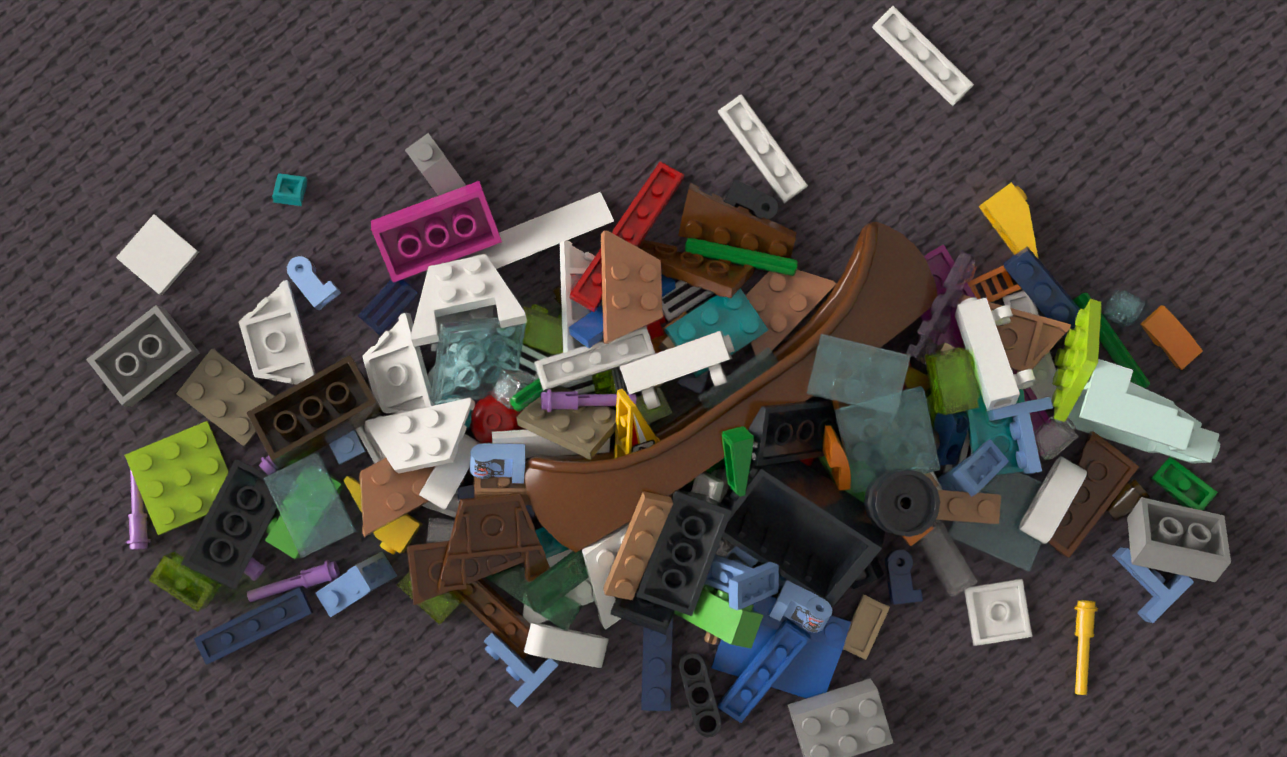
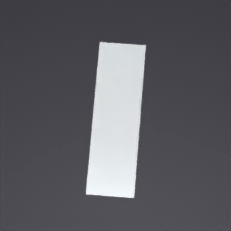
M598 192L499 233L502 240L501 243L453 261L486 254L495 269H498L557 245L562 241H567L614 222V219L601 192Z

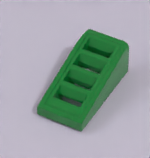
M743 426L722 431L727 482L739 497L745 496L754 441L753 435Z

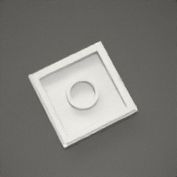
M153 214L116 258L159 295H163L197 256L199 251Z
M1023 579L964 588L973 645L977 646L1032 637Z

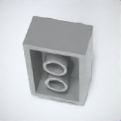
M155 305L86 360L121 405L132 407L199 355L200 352L167 310Z
M1141 497L1127 517L1131 563L1133 565L1216 582L1231 563L1224 515Z
M871 678L788 704L803 757H852L893 744L878 689Z

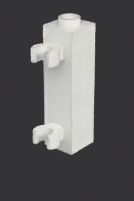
M968 298L957 306L955 318L986 409L990 411L1016 404L1020 395L1018 389L1032 387V382L1036 379L1032 369L1023 370L1017 374L1012 373L996 325L1000 326L1011 322L1010 317H1013L1010 306H1001L991 311L987 298L978 300L977 298Z
M718 331L620 366V370L629 395L642 391L646 407L650 410L661 406L654 386L704 368H709L714 386L727 383L720 363L732 359L730 353L735 350L730 336H724L722 331Z

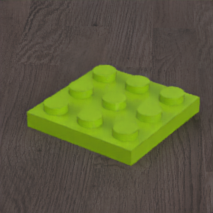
M1090 299L1085 309L1079 310L1074 330L1069 329L1064 343L1065 347L1063 349L1059 348L1056 353L1054 365H1057L1058 369L1054 374L1052 382L1056 389L1051 399L1052 406H1054V419L1066 421L1098 364L1101 320L1100 301Z
M208 421L125 454L158 535L205 517L229 472Z

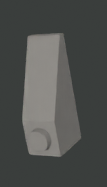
M429 133L405 149L438 196L466 186Z

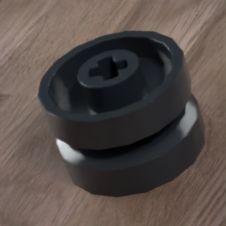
M890 469L882 471L871 480L865 491L864 506L866 515L875 527L886 533L911 537L922 534L933 525L939 514L940 498L938 490L931 479L922 473L904 469Z

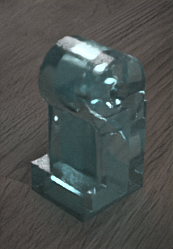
M1114 290L1102 314L1107 320L1124 328L1133 324L1138 319L1144 308L1145 301L1125 290L1121 292Z

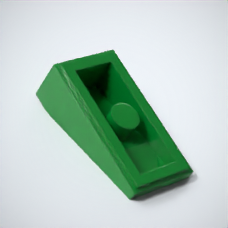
M1171 456L1151 478L1183 507L1204 511L1218 493Z

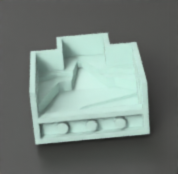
M1098 359L1096 368L1066 421H1059L1054 419V417L1052 422L1086 433L1094 431L1102 438L1148 453H1161L1189 463H1210L1212 459L1216 458L1220 449V442H1218L1219 433L1201 428V422L1174 405L1173 401L1130 382L1133 373L1132 369Z

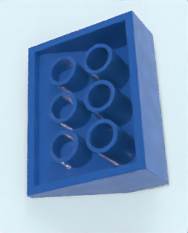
M769 596L753 604V610L761 613L763 618L751 649L731 645L722 639L718 644L711 668L739 677L785 620H790L809 633L811 640L773 684L772 688L800 697L810 698L827 692L842 653L851 622L847 619L831 615L822 631L813 633L804 629L800 623L785 616L780 621L770 617L769 615L777 597Z

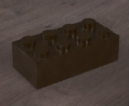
M351 355L246 413L271 461L282 471L364 425L366 420L375 419L384 412Z

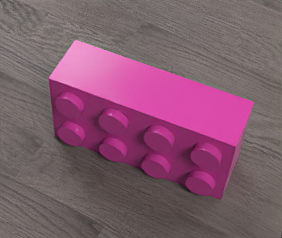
M480 181L371 221L372 233L393 282L426 271L429 266L450 262L502 242Z

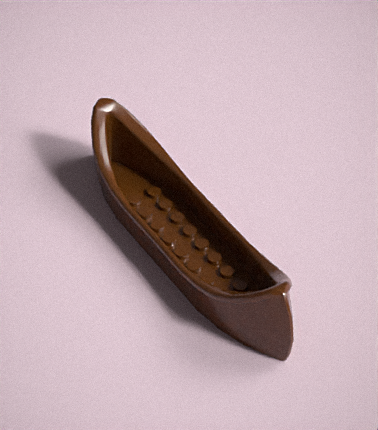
M871 222L865 225L861 230L854 251L841 278L830 296L811 319L779 348L768 354L761 363H755L681 416L654 431V435L659 438L660 442L614 458L615 448L610 449V452L596 453L591 460L581 455H535L530 457L525 464V483L532 509L541 525L559 543L576 553L631 521L643 491L669 496L675 490L680 489L724 458L722 431L741 426L748 430L762 406L803 402L827 387L870 345L877 349L881 348L939 300L936 283L925 257L910 240L893 228L879 222Z

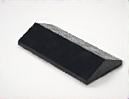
M832 399L762 406L748 429L754 437L752 450L753 464L762 466L825 456L823 452L825 426H831L834 429L844 450L845 440L842 438L840 431L842 426L840 419L836 416Z
M235 459L181 565L207 579L235 590L288 484Z
M675 490L672 497L673 505L650 557L636 597L692 616L732 509L705 494Z

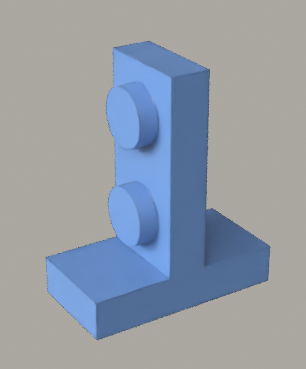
M1051 397L1016 403L987 411L989 421L1012 417L1013 422L1010 423V432L1013 440H1017L1019 451L1016 452V460L1019 469H1023L1024 474L1042 471L1030 413L1052 409Z
M989 439L971 456L939 476L937 480L943 490L968 492L972 497L1009 461Z
M1120 547L1112 555L1153 596L1137 612L1146 622L1154 623L1194 583L1188 576L1175 574L1164 585L1165 579L1155 569L1149 570L1147 567L1131 563V553L1128 548Z
M380 552L347 570L345 574L317 591L316 595L328 615L332 617L376 588L397 577V574L384 553Z
M715 554L704 584L729 593V607L740 610L778 593L779 565L768 562L753 569Z
M494 632L484 640L488 645L485 650L495 660L501 658L508 665L506 671L515 680L519 681L522 679L524 681L509 699L517 708L560 663L558 660L547 658L535 671Z

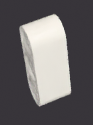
M464 434L458 444L459 450L455 461L435 466L419 495L445 510L470 467L471 449L481 443Z
M1060 456L1051 467L1026 511L1019 529L1046 544L1055 533L1081 487L1087 471Z
M532 622L524 652L539 657L602 668L609 639L590 633Z

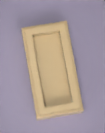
M862 595L850 621L851 624L843 649L866 660L890 607L866 595Z

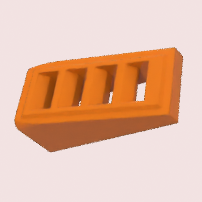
M1004 265L967 282L977 299H981L975 284L981 283L988 302L996 301L1022 289L1018 284L1013 285ZM999 273H1002L1008 286L1005 290L1002 289L996 276ZM986 279H992L998 293L992 295Z

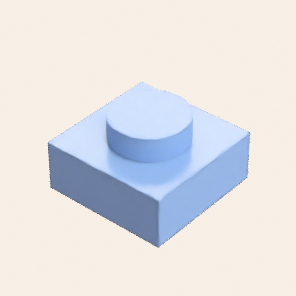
M356 430L329 444L340 465L366 452Z

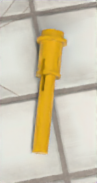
M1078 600L1077 606H1074V609L1077 610L1075 636H1078L1075 694L1087 695L1090 637H1094V618L1098 608L1095 607L1094 601Z

